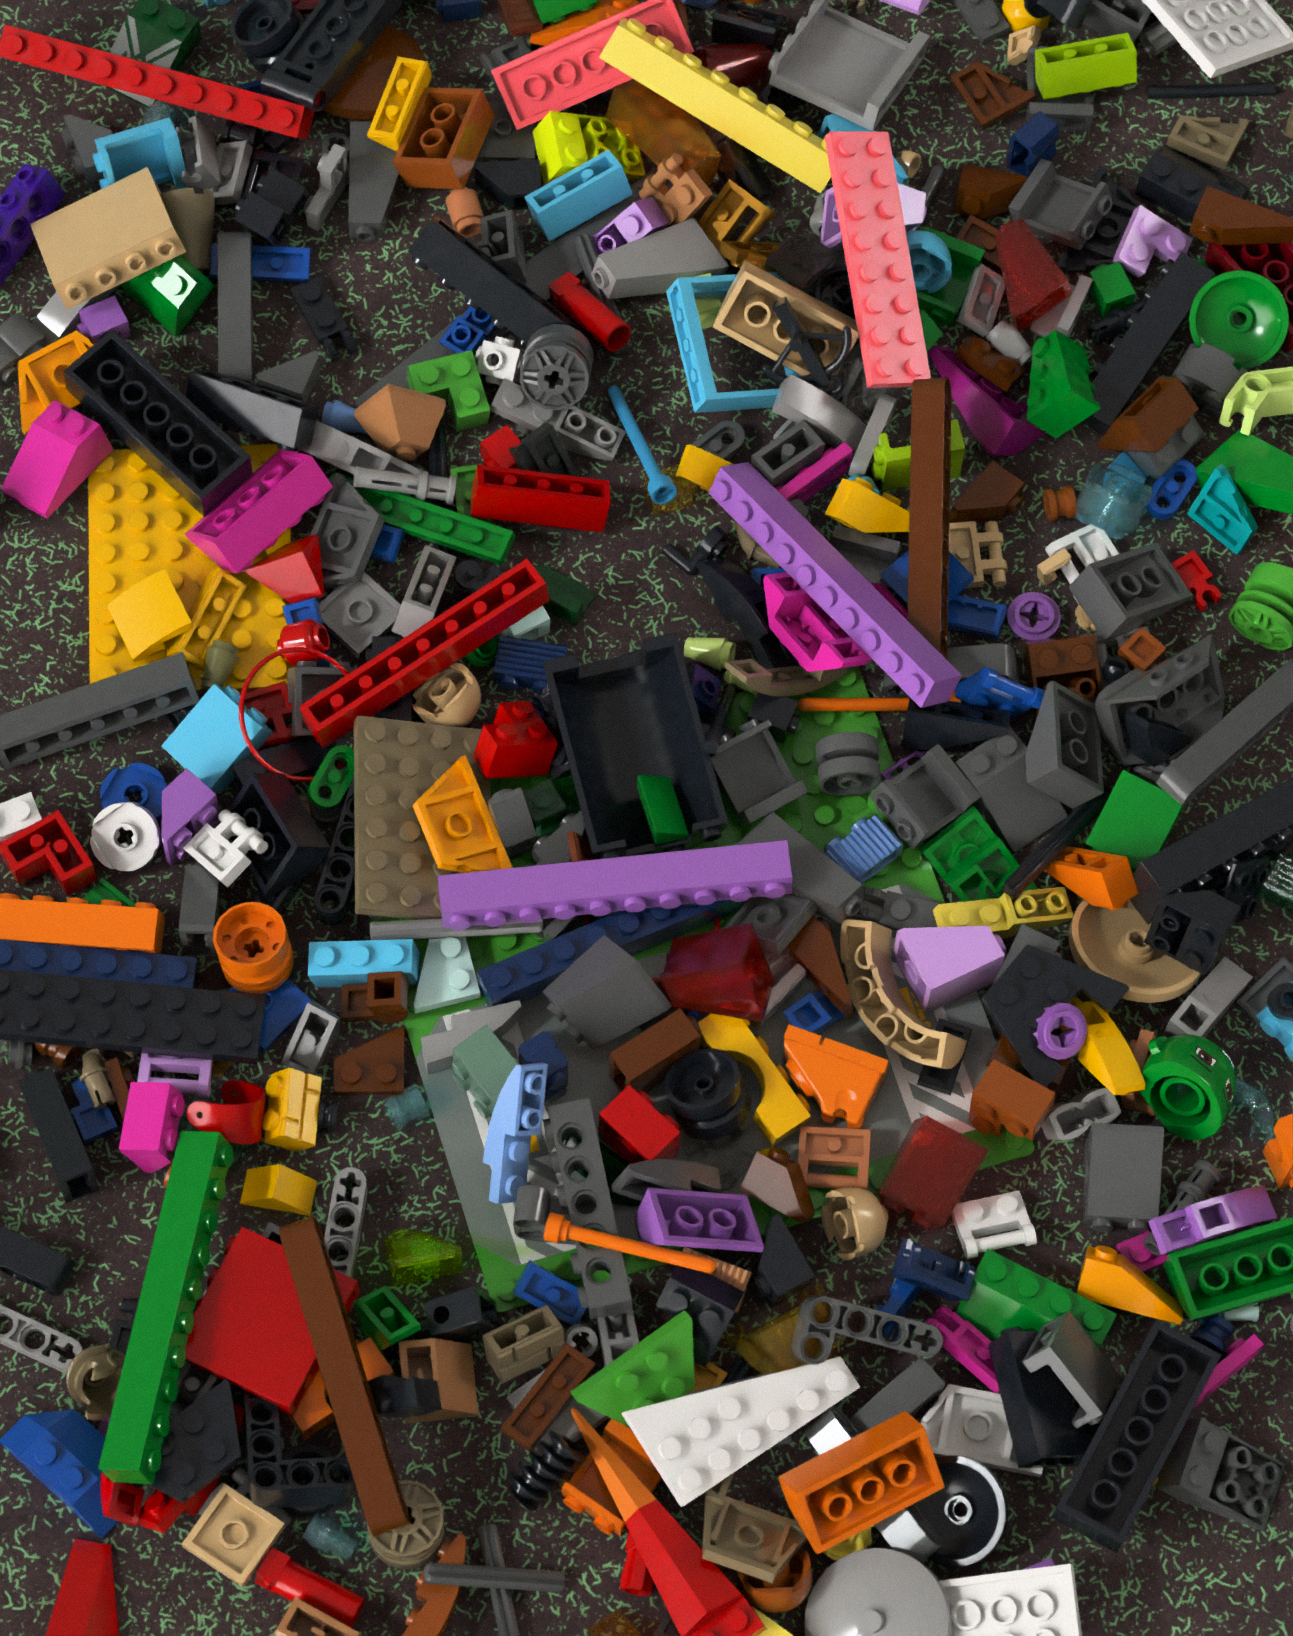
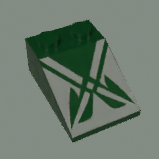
M138 0L128 13L110 53L179 71L202 39L199 18L163 0ZM105 86L150 110L153 109L158 101Z

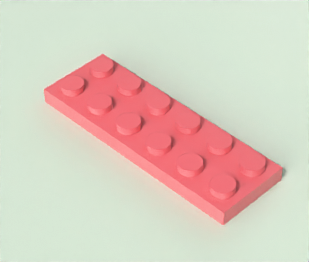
M647 0L492 69L491 72L516 129L519 130L542 120L549 111L560 112L633 79L599 58L622 17L627 20L632 18L641 22L646 27L645 31L655 37L659 35L667 38L674 44L673 48L683 54L694 52L673 0Z

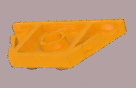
M74 331L18 361L21 426L24 435L28 433L32 423L54 400L71 409L82 405L67 391L63 373L67 367L93 346L90 340L78 331Z
M463 755L413 804V809L438 869L460 873L513 868L466 755Z

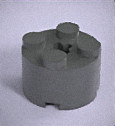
M1195 343L1189 345L1171 377H1178L1194 402L1202 406L1201 411L1205 415L1218 419L1226 396L1246 371L1243 367L1238 371L1233 366L1235 359L1226 352L1203 343L1200 348H1195Z

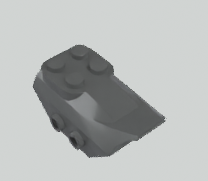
M1213 634L1183 649L1147 672L1142 669L1130 671L1105 687L1098 694L1095 710L1101 736L1112 754L1122 765L1146 763L1132 754L1125 720L1128 710L1170 723L1193 737L1189 745L1165 761H1172L1176 757L1181 756L1223 719L1225 694Z

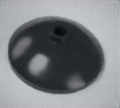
M960 1455L935 1458L945 1488L915 1503L937 1532L943 1544L928 1559L940 1565L951 1567L974 1564L987 1557L998 1546L1004 1535L1008 1520V1505L1004 1490L993 1472L975 1459ZM961 1503H964L968 1509L965 1516L959 1513V1505Z

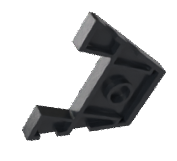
M1027 944L981 1000L1003 1036L1011 1044L1017 1054L1016 1057L1021 1065L1025 1067L1032 1080L1047 1087L1063 1067L1037 1048L1038 1045L1035 1043L1037 1038L1033 1033L1037 1032L1038 1026L1035 1019L1043 1015L1045 1012L1044 1008L1051 1007L1056 1002L1069 1003L1076 993L1081 991L1108 1014L1130 987Z

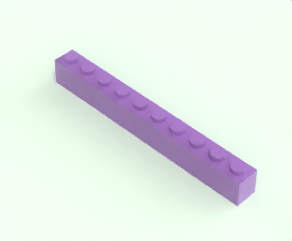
M749 462L720 467L708 492L720 506L920 708L949 701L962 675Z
M783 840L439 875L438 886L443 929L465 930L470 926L477 925L497 927L507 922L521 921L523 923H534L546 918L566 920L573 918L575 915L592 914L594 916H604L610 912L624 910L635 913L643 911L645 908L662 907L664 909H673L683 904L710 905L715 901L722 900L742 902L751 897L766 896L768 898H779L785 894L792 893V871L788 842Z

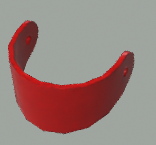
M230 1079L221 1087L222 1098L227 1104L199 1100L190 1104L187 1109V1118L191 1125L202 1132H220L228 1142L251 1145L260 1142L264 1136L262 1126L266 1094L264 1089L256 1084L238 1079ZM232 1090L237 1092L236 1096L232 1094ZM198 1112L203 1114L202 1118L198 1116Z

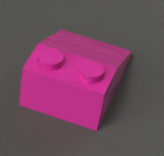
M54 400L32 423L0 490L7 497L48 519L114 449L99 423Z

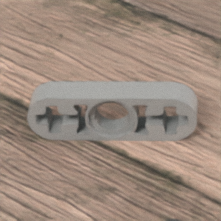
M881 393L851 462L848 476H853L857 473L861 477L867 476L871 467V461L874 460L873 446L878 445L879 434L886 432L896 408L897 398Z

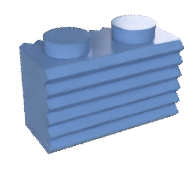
M875 814L869 819L866 817L861 818L851 827V834H848L842 840L840 837L833 839L824 848L825 855L863 884L901 855L903 843L882 819Z

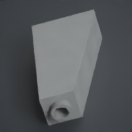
M691 218L598 255L591 276L595 285L602 289L607 298L614 299L666 293L677 278L695 277L711 273V276L725 275L729 265L695 219Z

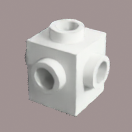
M496 336L495 341L483 340L482 346L478 347L475 355L478 372L486 375V382L501 385L503 379L506 378L512 382L520 383V368L525 349L514 347L515 340Z

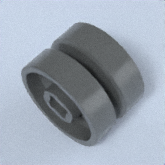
M843 732L829 735L817 742L818 784L822 792L835 796H854L871 792L881 783L880 764L878 763L879 749L878 740L874 736L861 732Z

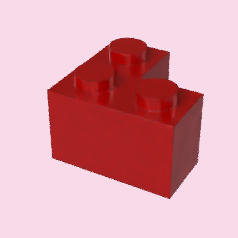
M530 701L502 702L499 704L493 724L483 725L473 759L486 778L544 776L548 774L558 742Z
M59 810L0 842L2 860L19 887L48 870L52 872L67 897L97 880L93 863Z

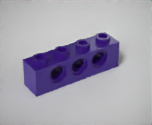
M23 164L0 196V287L35 238L30 224L52 214L65 195L48 169Z

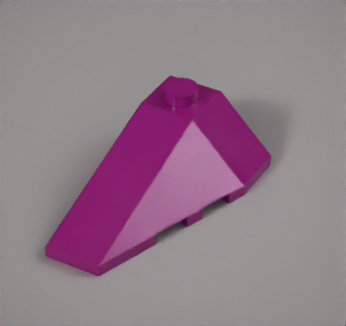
M932 346L928 350V354L940 376L949 378L952 397L972 434L983 444L982 448L985 452L994 457H999V455L1015 456L1046 434V432L1027 421L1028 405L1025 401L1022 400L1018 404L1012 399L1005 397L1003 389L986 378H979L980 374L954 358L956 352L951 348Z

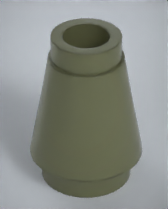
M213 640L211 647H207L201 684L203 689L208 691L213 684L224 686L239 660L237 656L239 649L219 640Z

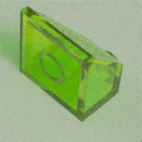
M410 1228L394 1230L390 1233L391 1236L384 1237L393 1287L463 1274L462 1250L458 1245L421 1230L412 1231Z

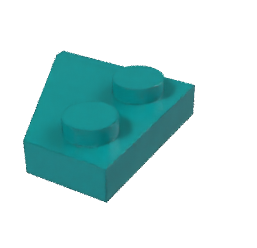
M1223 464L1216 467L1188 510L1187 515L1233 553L1238 555L1246 548L1259 527L1227 468Z

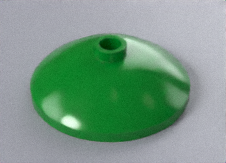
M1245 270L1225 272L1212 278L1197 293L1190 309V332L1197 348H1200L1202 343L1214 346L1235 359L1233 366L1237 370H1240L1241 367L1244 369L1254 368L1274 356L1283 344L1289 326L1288 307L1280 290L1266 277ZM1238 312L1244 313L1246 315V322L1237 324L1234 321V315Z

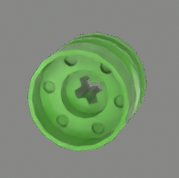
M1262 562L1253 569L1245 584V591L1239 594L1236 603H1234L1230 610L1229 619L1234 628L1244 637L1265 648L1284 651L1291 648L1293 644V569L1274 562Z

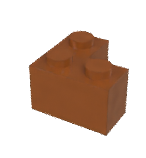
M993 1059L972 1092L968 1121L972 1123L976 1130L983 1134L991 1133L999 1138L1006 1128L1014 1136H1024L1032 1141L1053 1109L1056 1093Z

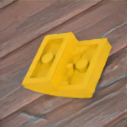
M165 568L131 586L107 605L134 663L165 649L163 642L194 628Z

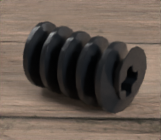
M552 1430L549 1432L553 1442L552 1445L542 1440L539 1442V1447L543 1452L542 1455L531 1450L528 1453L533 1462L531 1465L522 1460L518 1462V1466L522 1471L521 1475L513 1470L508 1472V1476L512 1481L510 1486L512 1494L521 1505L531 1511L538 1509V1502L542 1503L548 1499V1492L553 1493L558 1490V1482L563 1483L568 1480L569 1472L573 1473L579 1469V1462L584 1463L587 1461L586 1455L574 1441Z

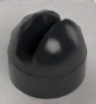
M1121 656L1107 658L1102 668L1103 677L1108 684H1112L1130 672L1128 662Z

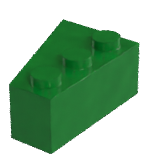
M1055 329L1044 338L1038 339L1032 348V366L1029 376L1030 388L1027 399V421L1057 439L1099 411L1101 407L1100 403L1094 400L1093 393L1096 391L1095 384L1089 381L1088 375L1091 373L1085 348Z

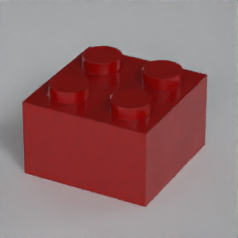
M628 1085L599 1113L598 1137L630 1164L646 1160L675 1159L679 1155V1125L670 1115L665 1113L662 1116L653 1107L654 1102L644 1091H636Z

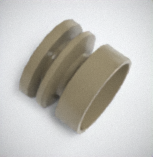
M404 1480L399 1481L408 1513L412 1518V1524L374 1537L367 1523L369 1542L376 1556L388 1566L401 1570L419 1568L430 1562L438 1553L445 1537L443 1507L436 1494L424 1484Z

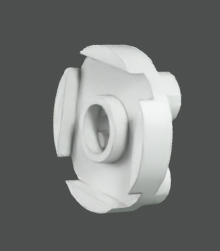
M136 802L115 803L103 809L94 819L92 837H90L91 848L96 858L106 867L119 871H134L147 865L156 855L162 842L156 818L148 809ZM121 827L126 831L131 830L133 832L131 837L133 843L130 846L126 842L120 844L117 840L121 835L119 832Z

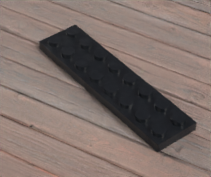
M0 969L1 1040L257 1065L266 995Z

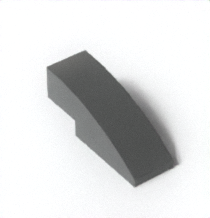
M676 1159L641 1161L629 1164L611 1185V1192L638 1201L643 1200L648 1188L719 1193L721 1191L719 1168Z
M921 1356L877 1393L849 1420L861 1434L903 1411L914 1417L916 1412L943 1391L945 1383Z

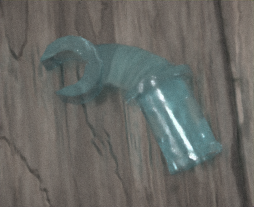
M1237 1077L1234 1100L1249 1108V1113L1252 1115L1255 1113L1256 1122L1250 1128V1141L1255 1133L1264 1130V1133L1267 1135V1138L1262 1143V1148H1264L1267 1141L1274 1137V1115L1270 1101L1266 1096L1267 1091L1264 1089L1259 1091Z

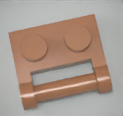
M800 1126L798 1164L800 1165L807 1188L840 1189L855 1186L868 1190L871 1130ZM809 1165L858 1167V1175L808 1173Z

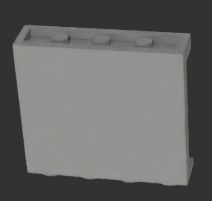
M814 0L809 9L808 16L800 18L794 35L788 34L783 43L782 51L780 53L776 51L772 56L768 67L769 70H772L769 84L873 131L924 59L930 35L918 31L912 41L908 43L829 7V0Z

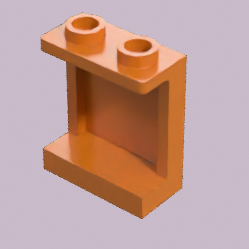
M611 1419L604 1428L602 1438L646 1488L653 1493L663 1478L633 1431L624 1424ZM590 1452L587 1456V1461L582 1463L570 1481L565 1482L561 1487V1495L565 1497L563 1502L574 1512L581 1514L582 1511H585L595 1518L593 1524L605 1534L611 1535L614 1532L621 1537L627 1526Z

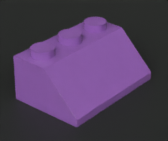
M648 1188L634 1217L641 1242L652 1245L762 1252L764 1249V1244L747 1195Z

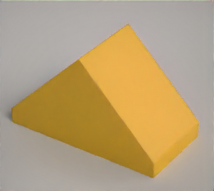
M281 1164L247 1169L240 1204L311 1216L317 1180Z

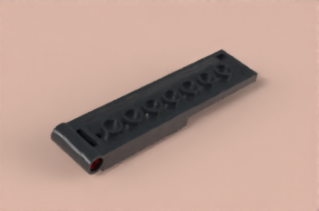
M320 0L271 68L265 71L261 80V90L264 93L288 102L305 106L307 109L315 112L322 111L327 101L331 102L398 11L403 4L402 0Z

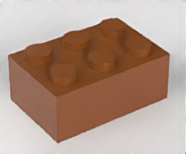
M424 88L393 159V163L406 187L464 189L495 116L482 89Z

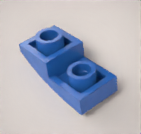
M470 306L462 318L460 316L456 317L439 342L456 354L472 350L474 354L477 352L478 347L482 346L483 340H488L498 327L490 320L492 316L485 310L481 309L478 311Z

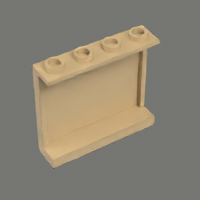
M148 167L30 224L53 286L67 310L186 252L162 200L161 191Z

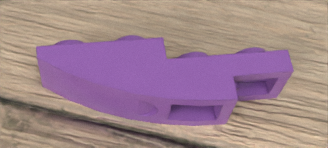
M1265 1185L1194 1203L1184 1209L1153 1218L1148 1223L1160 1254L1164 1255L1213 1238L1218 1239L1276 1220L1277 1216Z

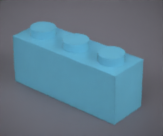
M608 149L524 198L536 226L550 242L611 206L620 203L622 200L633 195L622 165Z
M413 939L309 942L308 977L315 987L330 988L342 987V985L367 983L368 973L402 971L409 979V985H418L420 950Z

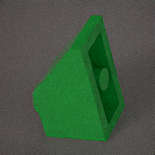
M386 1285L354 1301L362 1333L367 1338L371 1337L380 1351L421 1330L420 1323Z

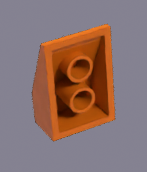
M598 1L593 8L587 11L576 10L566 14L567 17L560 22L542 24L543 29L533 32L529 43L546 46L640 4V1Z

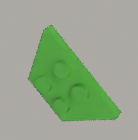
M685 1310L573 1389L570 1392L577 1402L628 1427L629 1425L621 1413L683 1397L695 1388L692 1318Z

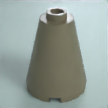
M182 188L160 194L177 235L186 250L182 255L203 275L209 274L215 214L214 192L203 188L204 194H195L194 188Z

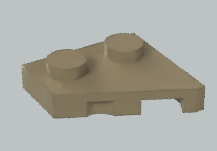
M1180 115L1168 137L1166 145L1225 170L1250 120L1239 118L1238 124L1220 123V117L1198 118L1196 116Z

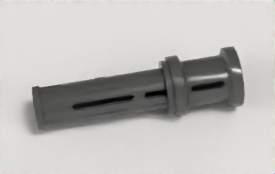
M1197 1160L1193 1165V1172L1189 1178L1178 1185L1177 1196L1163 1215L1207 1200L1206 1195L1211 1188L1222 1181L1221 1172L1213 1164L1205 1160ZM1151 1231L1143 1240L1144 1247L1150 1253L1161 1256Z

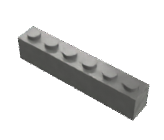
M181 652L0 715V760L5 770L197 704L200 699L184 653Z

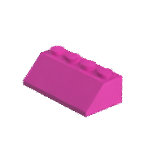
M280 449L259 467L250 478L188 530L185 535L220 568L237 574L249 568L253 563V559L262 550L271 548L277 542V537L281 533L297 525L302 519L301 516L310 507L320 504L325 499V494L333 486L312 456Z

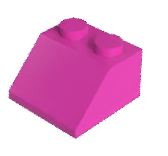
M130 1083L119 1150L146 1173H154L172 1163L173 1152L176 1150L179 1139L177 1131L179 1118L185 1110L183 1094L171 1083Z

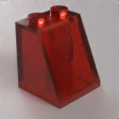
M1022 218L1016 222L1011 220L1004 224L998 230L999 235L995 237L1012 322L1019 333L1071 296L1068 278Z
M752 923L673 938L670 951L666 954V964L663 973L660 974L661 989L664 994H668L673 1007L752 1021L764 1020L774 984V977Z
M925 1115L913 1121L875 1195L882 1198L881 1204L885 1208L898 1214L902 1209L913 1215L914 1217L911 1221L923 1229L931 1231L932 1227L942 1228L989 1150Z

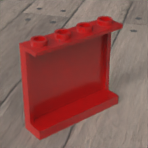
M241 1227L238 1235H232L227 1242L224 1250L226 1257L220 1268L216 1266L211 1271L207 1280L209 1288L203 1299L199 1298L196 1301L193 1313L194 1327L192 1332L188 1334L185 1347V1362L223 1380L227 1379L229 1383L278 1405L281 1413L293 1418L320 1368L283 1246ZM334 1270L348 1315L360 1293V1288L357 1280Z

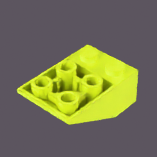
M549 111L532 131L538 160H540V170L544 185L608 149L622 165L627 180L642 178L646 175L633 121Z

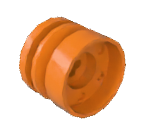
M260 902L241 903L231 907L220 916L214 927L213 943L226 981L236 990L247 994H264L282 985L288 979L294 965V953L282 916L273 907Z

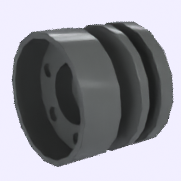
M562 324L542 327L531 335L525 347L520 368V384L524 394L534 404L552 410L572 407L581 400L588 388L593 365V350L589 340L579 330ZM553 371L559 372V373H558V376L552 375V372H553Z

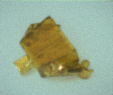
M815 1283L816 1293L823 1296V1286ZM805 1288L802 1289V1303L810 1297ZM823 1302L815 1305L813 1309V1316L817 1322L823 1321L827 1316V1307ZM802 1305L748 1333L750 1338L746 1339L744 1327L740 1323L734 1324L737 1331L740 1332L737 1338H730L725 1331L723 1333L727 1345L734 1349L737 1348V1351L750 1366L762 1374L772 1371L777 1373L808 1365L797 1360L791 1350V1343ZM836 1334L834 1337L831 1351L835 1348ZM813 1337L809 1338L804 1344V1352L810 1358L818 1351V1343ZM830 1353L828 1359H832V1354H831V1353Z

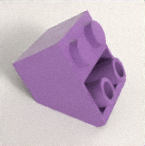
M187 768L162 791V841L167 863L171 866L178 860L184 861L190 856L183 848L206 823L214 829L220 824L216 794Z

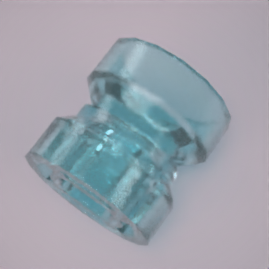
M415 1084L406 1087L398 1097L390 1095L382 1099L385 1110L397 1131L407 1127L410 1120H422L430 1116L426 1102Z

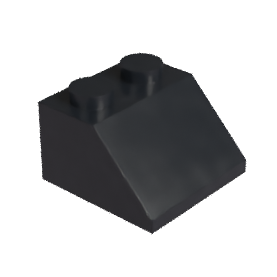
M779 1213L771 1218L762 1238L764 1249L758 1253L752 1275L754 1283L751 1284L752 1291L760 1303L766 1302L769 1309L807 1289L815 1276Z

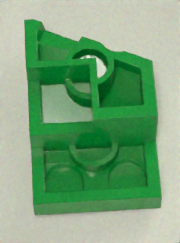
M973 806L919 848L961 902L999 898L1004 893L1002 886L1005 880L1020 866L1001 839L995 835ZM1032 882L1025 890L1038 889V887Z

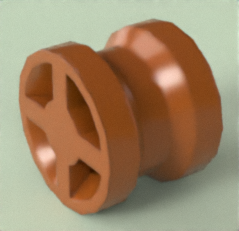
M1071 485L1063 486L1061 490L1054 491L1052 488L1043 490V504L1049 522L1056 521L1061 516H1066L1068 519L1077 516L1076 497Z

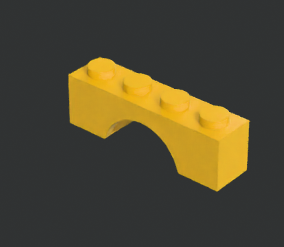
M728 1002L697 1022L702 1031L700 1043L703 1049L714 1048L726 1051L737 1062L748 1067L757 1077L761 1087V1102L752 1119L771 1146L774 1147L798 1131L800 1126L807 1125L811 1117L809 1114L811 1109L808 1102L800 1093L797 1095L788 1084L790 1083L788 1074L781 1065H774L768 1056L770 1050L760 1036L755 1038L748 1028L750 1022L740 1008L735 1009Z

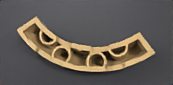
M845 919L841 925L840 955L842 963L845 964L849 983L847 984L848 992L861 1019L882 1043L906 1058L931 1067L952 1069L959 1063L964 1054L967 1041L949 1033L933 1030L923 1023L906 1004L897 986L892 968V930L873 921Z

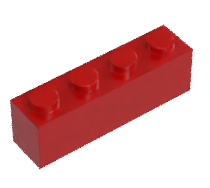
M477 464L470 494L471 517L602 533L611 503L608 480Z

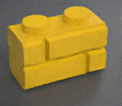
M286 1068L271 1074L265 1088L266 1095L269 1098L262 1126L265 1130L264 1143L299 1152L315 1146L322 1077L309 1073L305 1074L303 1071L293 1068Z

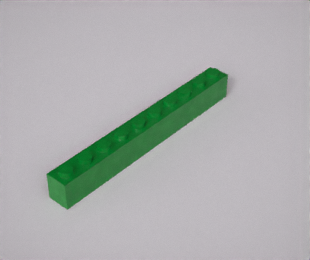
M180 1131L98 1469L112 1482L153 1485L155 1473L161 1466L160 1452L164 1437L167 1436L170 1428L169 1414L172 1402L176 1400L178 1394L177 1381L180 1368L184 1366L186 1361L185 1347L188 1334L192 1332L194 1327L193 1313L196 1301L202 1293L201 1280L204 1267L208 1265L210 1259L209 1246L212 1233L216 1231L218 1226L217 1212L220 1200L225 1196L227 1170L233 1162V1147L220 1132Z

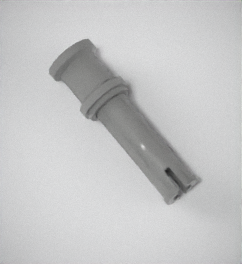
M355 466L353 487L412 494L421 501L429 498L444 500L448 505H452L456 487V475H450L449 478L429 475L428 471H422L418 475Z

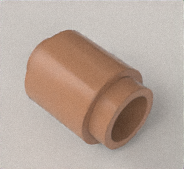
M467 187L452 190L445 202L453 229L465 238L481 233L480 218L484 216L476 191Z

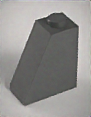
M199 862L194 865H185L179 918V936L184 955L218 956L213 943V932L221 915L222 882Z

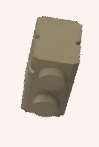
M544 1305L482 1335L487 1361L502 1383L554 1359L565 1345L563 1328L548 1305Z

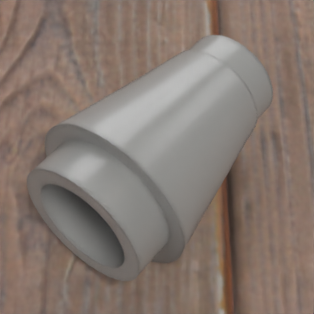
M1005 319L1000 321L986 336L992 348L1005 356L1013 358L1020 366H1023L1032 358L1033 354L1029 345L1013 323L1009 324Z

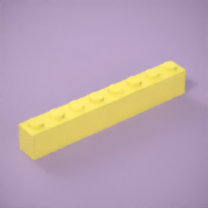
M622 17L599 56L600 59L817 192L821 193L831 178L825 138L822 140L812 133L813 130L801 121L793 122L785 117L784 111L773 104H768L767 106L757 100V95L746 87L738 88L729 82L730 79L724 73L718 70L710 71L701 65V60L693 54H683L674 49V44L667 38L659 35L655 37L645 31L646 27L641 22L632 18L627 20Z

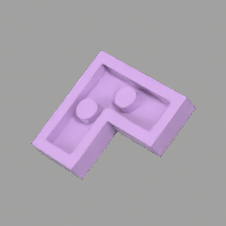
M1140 205L1133 211L1112 262L1116 263L1119 261L1123 269L1140 278L1145 274L1153 255L1166 263L1169 259L1175 261L1181 252L1187 254L1193 238Z

